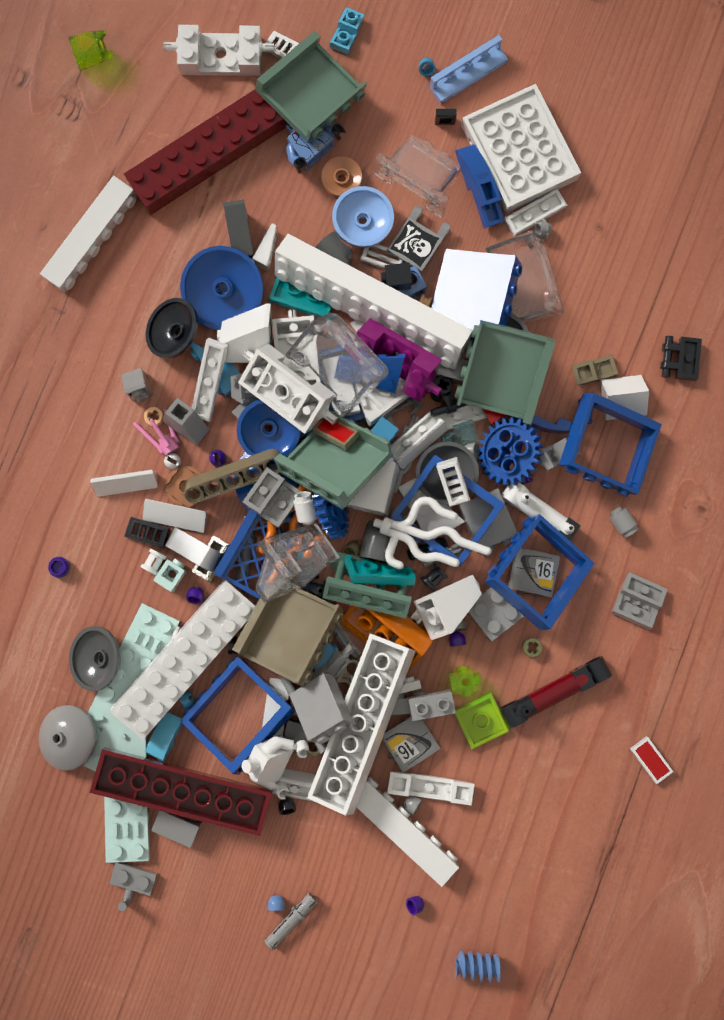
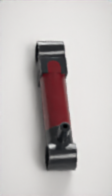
M603 656L596 657L536 691L502 706L500 711L508 727L514 728L527 721L528 718L580 691L583 692L595 686V684L610 678L612 673Z

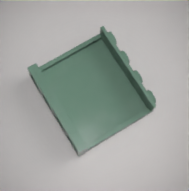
M316 31L312 32L257 79L255 91L307 143L312 138L317 139L327 125L329 127L336 122L337 116L341 113H347L353 102H359L366 94L364 91L367 85L366 81L360 85L319 44L321 36Z
M480 320L479 325L474 324L471 337L475 338L473 346L468 345L465 357L469 358L468 365H463L460 378L464 380L462 386H457L454 398L458 399L457 405L460 406L461 403L521 418L523 423L531 425L555 347V339Z
M330 411L338 417V421L359 432L360 436L347 450L318 436L312 431L288 457L279 453L274 460L280 473L339 508L344 509L388 462L393 454L390 447L391 444L386 438L373 434L368 428L358 426L351 419L347 420L341 417L336 411Z

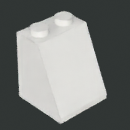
M264 304L222 321L221 330H217V341L228 344L225 363H249L250 361L242 357L247 349L254 354L257 348L267 344L272 346L271 304Z
M390 458L349 502L348 508L386 517L389 516L400 471L393 458Z
M471 575L413 602L430 639L434 640L453 633L482 593L478 581Z

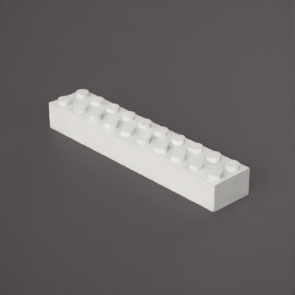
M287 234L276 249L275 276L279 280L290 282L298 290L313 295L315 299L330 304L334 309L349 314L353 319H358L364 323L369 318L374 319L441 358V365L455 370L466 353L473 331L467 326L290 234Z

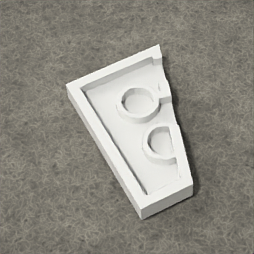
M416 478L398 487L403 498L416 482ZM420 489L408 504L410 510L417 499L426 497ZM440 504L443 508L453 511L447 505ZM428 505L420 508L416 518V522L423 531H431L441 526L455 528L465 522L459 516L454 521L436 514Z

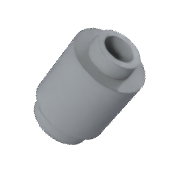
M619 506L610 512L612 516L609 520L624 538L639 530L637 527L638 523L627 507L622 509Z

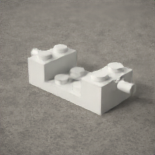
M178 25L176 42L163 43L164 51L177 52V65L181 75L261 76L262 52L274 53V43H262L260 26L239 25V33H201L199 25ZM218 51L226 52L224 58H217L215 55Z
M289 310V318L272 319L274 347L285 356L282 361L284 365L313 385L320 382L314 315L297 317V311L293 310L292 317V311ZM294 354H300L303 359L301 362L295 363L291 360V357ZM280 385V393L286 396V388L283 385Z
M270 344L257 348L254 354L248 349L244 352L242 357L250 362L238 383L304 434L312 430L321 418H325L332 425L337 421L338 417L328 411L329 405L336 394L320 382L313 385L309 384L282 363L285 356ZM280 385H283L286 388V396L280 393Z

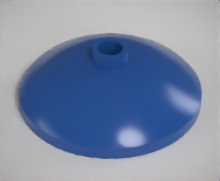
M260 399L245 407L237 422L238 441L244 451L250 456L268 449H277L282 455L287 456L294 450L300 437V430ZM271 424L272 430L267 431L265 425Z

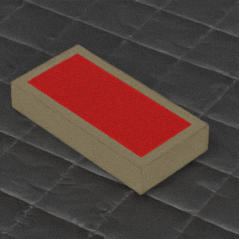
M322 418L313 427L315 434L344 450H347L360 436L357 430L338 420L332 425L325 418Z

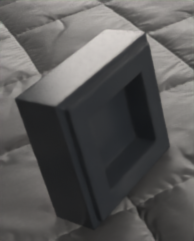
M436 109L435 124L454 125L457 109Z

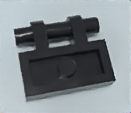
M665 336V343L662 344V351L664 352L663 362L660 364V369H662L661 377L669 378L670 370H676L675 379L698 380L702 339L681 336L679 344H673L674 337ZM672 352H678L677 362H671Z

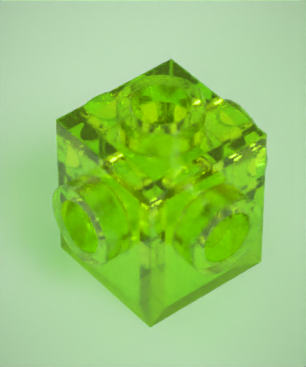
M468 665L456 667L455 672L448 673L452 695L461 694V697L473 696V691H478V685H481L479 672L475 673V670L473 668L469 669ZM467 678L468 682L463 685L462 680Z

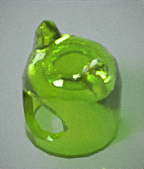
M86 31L68 37L80 71L100 65L113 56V52L107 50L104 42L106 31Z

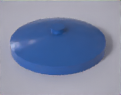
M213 246L198 252L189 260L181 276L180 291L182 299L191 303L195 308L200 324L211 329L221 330L222 321L261 305L264 283L258 266L246 253L230 246Z

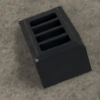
M130 517L124 537L165 549V543L168 540L171 529ZM139 523L136 534L132 535L134 524ZM145 525L146 529L143 538L139 537L142 527ZM152 527L154 528L151 539L149 540L147 539L150 528ZM158 530H162L158 542H155Z

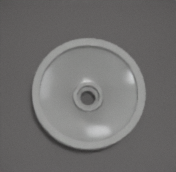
M74 705L59 706L50 711L44 718L39 730V747L44 759L54 768L59 770L77 769L90 759L95 749L96 728L90 715L82 708Z

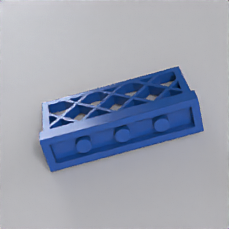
M250 509L214 574L259 599L273 566L280 554L288 548L292 538L290 534L282 536L280 528H277L279 537L274 538L273 541L280 539L282 550L271 555L270 548H268V556L256 558L254 546L261 545L262 542L252 544L250 535L253 531L262 529L265 538L264 528L267 525L263 526L261 516ZM287 517L284 523H290L291 519ZM260 521L261 526L255 528L257 523ZM288 537L286 543L284 544L283 538ZM249 539L250 545L245 546L246 542ZM251 547L254 560L242 563L241 551ZM278 555L275 562L273 563L272 557ZM237 558H238L240 563L234 565V563L236 562V560H237ZM270 558L272 565L270 571L260 573L257 561ZM255 562L258 574L246 577L243 565ZM241 566L244 578L234 580L228 577L232 568ZM267 574L266 578L263 581L261 575ZM259 576L261 586L258 592H255L249 588L247 579ZM244 580L246 586L242 585L239 582Z

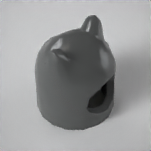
M336 231L324 237L315 247L349 266L353 259L352 249L341 241L340 235Z
M370 520L366 525L359 557L387 563L385 552L390 537L379 533L380 528L374 527V522Z

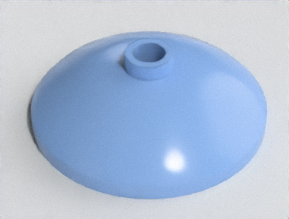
M367 186L354 187L345 191L337 199L332 212L333 226L340 235V238L346 243L356 247H371L379 244L389 235L394 222L393 207L389 199L379 190ZM361 219L366 220V223L360 224L359 221Z

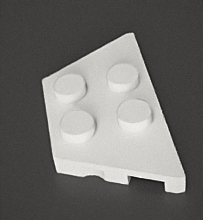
M399 378L396 394L356 384L355 391L369 426L373 425L382 416H385L409 397L402 392L405 383L404 379Z

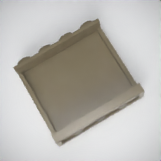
M278 576L273 586H266L232 650L238 655L304 687L313 676V668L321 661L323 649L326 644L331 642L333 630L336 625L341 623L344 610L340 605H333L283 581Z

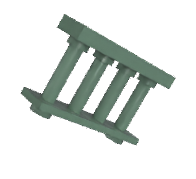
M334 552L331 570L336 571L334 578L327 576L323 593L324 599L407 618L412 597L406 596L405 592L406 588L412 589L413 585L398 586L397 593L385 591V586L376 585V588L345 581L343 580L344 573L348 574L344 563L345 553ZM351 555L352 560L362 562L364 560V558ZM374 560L371 561V562H373V563H375V564H377V565H382V564H383L382 562H378V561H374Z

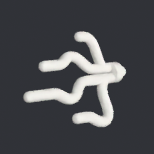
M431 497L417 499L404 521H395L385 517L384 520L376 518L373 523L374 527L380 528L379 533L390 537L385 552V559L390 566L399 570L403 569L404 563L396 560L393 556L398 540L407 543L413 556L420 561H440L453 567H458L460 564L457 558L443 553L421 552L416 541L410 535L425 540L435 539L440 535H448L456 544L484 555L492 553L491 548L461 537L451 527L441 526L431 531H423L412 527L411 525L415 522L420 508L424 505L430 506L436 514L453 521L457 520L458 514L456 512L443 508L437 500Z

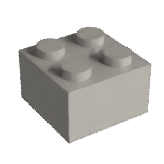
M491 587L482 593L467 613L488 641L491 642L524 617Z

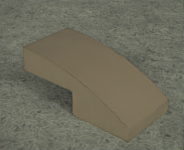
M613 355L593 361L588 360L572 366L578 386L618 375Z

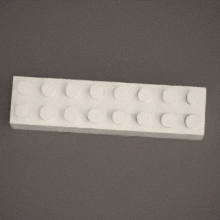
M224 579L111 707L110 713L143 740L248 621L255 605Z
M370 633L344 700L353 723L348 725L345 731L331 735L307 796L308 799L345 816L354 814L414 657L415 650Z

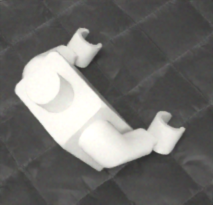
M281 735L272 737L254 746L249 758L242 762V770L249 774L250 779L254 783L270 791L272 789L276 790L278 798L285 799L286 796L282 791L290 792L285 782L276 783V781L280 780L294 750L297 751L298 757H307L306 750L309 751L308 743L305 740L294 743V740L283 738Z

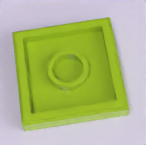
M491 692L455 709L456 713L454 714L471 749L510 732Z

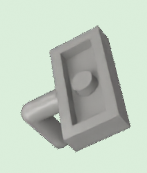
M116 862L109 884L126 889L118 909L120 911L126 910L131 903L134 891L150 896L158 873L123 862Z

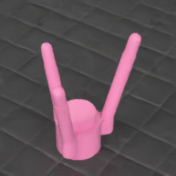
M152 418L149 420L161 438L158 440V443L137 422L133 423L158 449L160 454L164 453L166 456L180 448L177 444L180 441L174 429L170 426L168 428L172 437L169 434L164 436Z

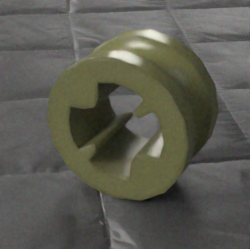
M528 638L523 642L522 650L525 655L536 657L542 651V644L538 639ZM529 642L537 644L535 653L527 651Z

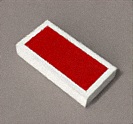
M647 736L630 748L655 784H658L674 772Z

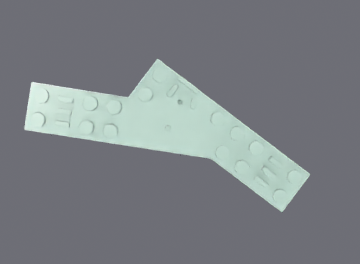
M144 603L141 604L119 648L120 666L118 673L109 686L98 691L88 711L96 728V745L90 759L83 766L96 772L100 754L104 747L148 758L145 752L147 736L142 740L110 713V709L169 643L176 627L179 626L181 621ZM104 797L106 863L149 861V808Z

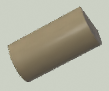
M214 535L209 541L208 546L222 553L212 572H209L196 564L192 570L193 573L208 582L213 580L216 575L214 571L229 547L228 543Z

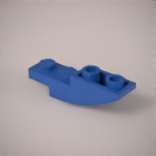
M474 144L455 150L467 190H472L483 228L504 222L505 220L499 205V201L502 200L501 195L480 151Z

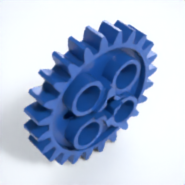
M511 417L510 421L506 418H503L502 423L495 421L496 428L489 426L490 433H483L486 439L479 440L483 444L482 448L477 449L482 452V455L478 456L477 459L483 460L479 466L486 468L483 473L490 475L489 479L492 481L496 480L497 484L503 483L506 486H510L511 483L517 486L518 480L525 483V476L532 478L531 470L538 471L535 464L542 463L538 456L544 455V453L539 451V448H542L544 444L537 443L542 437L535 435L537 429L531 428L530 424L523 423L522 419L517 421V419ZM510 433V440L506 442V436ZM526 444V450L522 453L521 448ZM499 451V456L495 459L494 455ZM514 462V468L510 471V464Z
M314 493L312 498L315 504L313 506L317 509L316 516L319 518V524L322 523V530H326V535H329L330 539L333 538L335 540L345 537L346 533H348L347 528H349L348 521L350 520L347 516L349 511L346 507L341 509Z

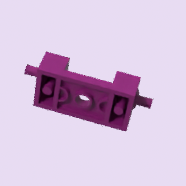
M369 318L357 331L356 338L347 332H344L341 340L351 345L352 351L350 356L365 355L366 357H378V355L384 354L387 356H397L396 353L405 354L400 378L405 380L402 389L404 394L418 402L429 391L437 396L440 395L442 388L433 384L442 361L438 356L372 318Z

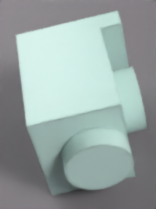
M175 558L173 561L167 559L153 581L170 592H175L187 572L183 569L185 564ZM172 570L176 572L175 578L169 576Z

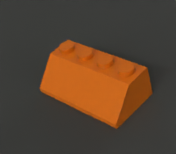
M352 605L341 621L343 626L365 644L371 633L415 650L409 670L425 654L434 641L430 639L426 631L409 617L402 618Z

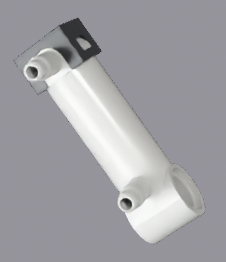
M519 482L517 486L510 483V486H507L501 494L506 503L519 509L527 516L532 517L538 514L543 516L570 541L581 526L543 502Z

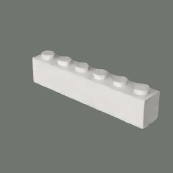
M113 175L40 272V275L63 293L70 290L74 286L77 276L86 270L89 260L98 254L101 244L110 238L116 224L119 225L122 222L128 208L130 209L134 206L137 198L135 191Z
M369 776L356 807L442 887L459 868L456 862L458 858L450 850L445 852L440 847L442 843L434 835L429 837L424 832L426 828L419 821L414 823L409 818L410 813L403 806L398 808L393 803L395 799L390 794H387L386 791L382 793L377 788L379 784Z

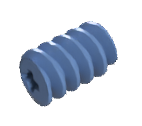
M460 950L455 962V979L461 973L463 980H466L467 975L470 974L472 981H474L476 975H479L480 982H483L486 975L489 983L492 982L494 976H496L497 982L500 983L501 963L498 954H493L491 959L490 954L485 953L482 959L480 952H477L475 957H473L472 952L468 951L465 957L463 950Z

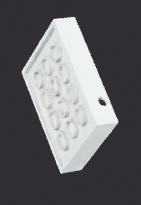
M536 84L462 118L461 127L470 145L474 144L494 177L502 198L499 203L505 214L531 203L555 189L563 188L578 181L581 171Z

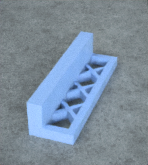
M500 35L431 77L430 90L440 105L508 62L507 56L501 49L502 38Z

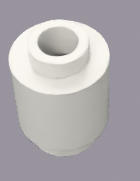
M311 492L297 493L294 496L295 500L293 503L298 522L303 523V525L313 524L318 516H316L317 509L313 506L315 501L312 498Z

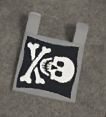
M416 205L387 251L405 263L410 262L412 267L416 265L418 271L422 272L448 234L450 225L444 222L437 234L417 222L423 208Z

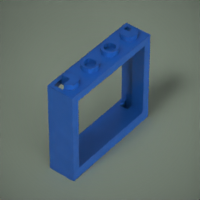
M596 393L582 394L559 465L565 467V471L570 474L577 475L579 473L583 475L584 480L600 482V486L606 489H616L619 495L628 497L629 494L638 495L662 424ZM592 408L642 430L625 484L574 462Z
M436 455L433 456L392 514V519L395 521L405 520L401 514L432 470L437 466V463L444 460ZM449 467L443 470L444 472H447L450 470H454L455 468ZM457 474L451 476V477H453L454 479H455V478H458ZM463 475L466 487L494 506L492 512L471 540L478 543L503 509L505 503ZM410 535L419 543L423 540L429 544L427 548L431 552H440L457 558L460 561L459 567L462 566L473 551L465 548L462 554L457 557L434 539L425 540Z
M538 514L532 517L529 516L523 521L521 531L511 538L509 548L503 550L497 565L492 566L487 574L489 576L485 583L539 630H548L553 627L595 563L543 516ZM534 529L575 565L542 615L500 580V577Z
M237 656L236 659L233 658L226 665L227 669L222 674L217 675L213 679L211 687L198 696V701L194 706L186 709L183 714L184 717L180 721L232 774L240 775L243 771L242 762L249 758L254 746L271 739L296 710L244 659ZM242 669L281 707L239 755L231 761L194 721L237 672Z

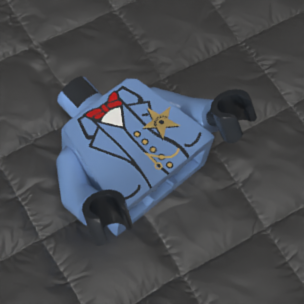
M287 123L285 128L291 133L287 137L288 145L286 150L288 161L296 168L299 174L302 167L307 172L335 147L333 137L339 141L341 139L339 134L342 132L346 133V130L340 123L330 127L327 125L317 139L312 138L307 143Z

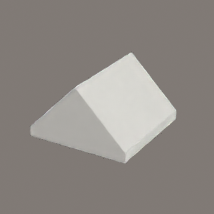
M642 375L600 380L602 397L643 416H647L649 390ZM604 413L605 421L617 419Z

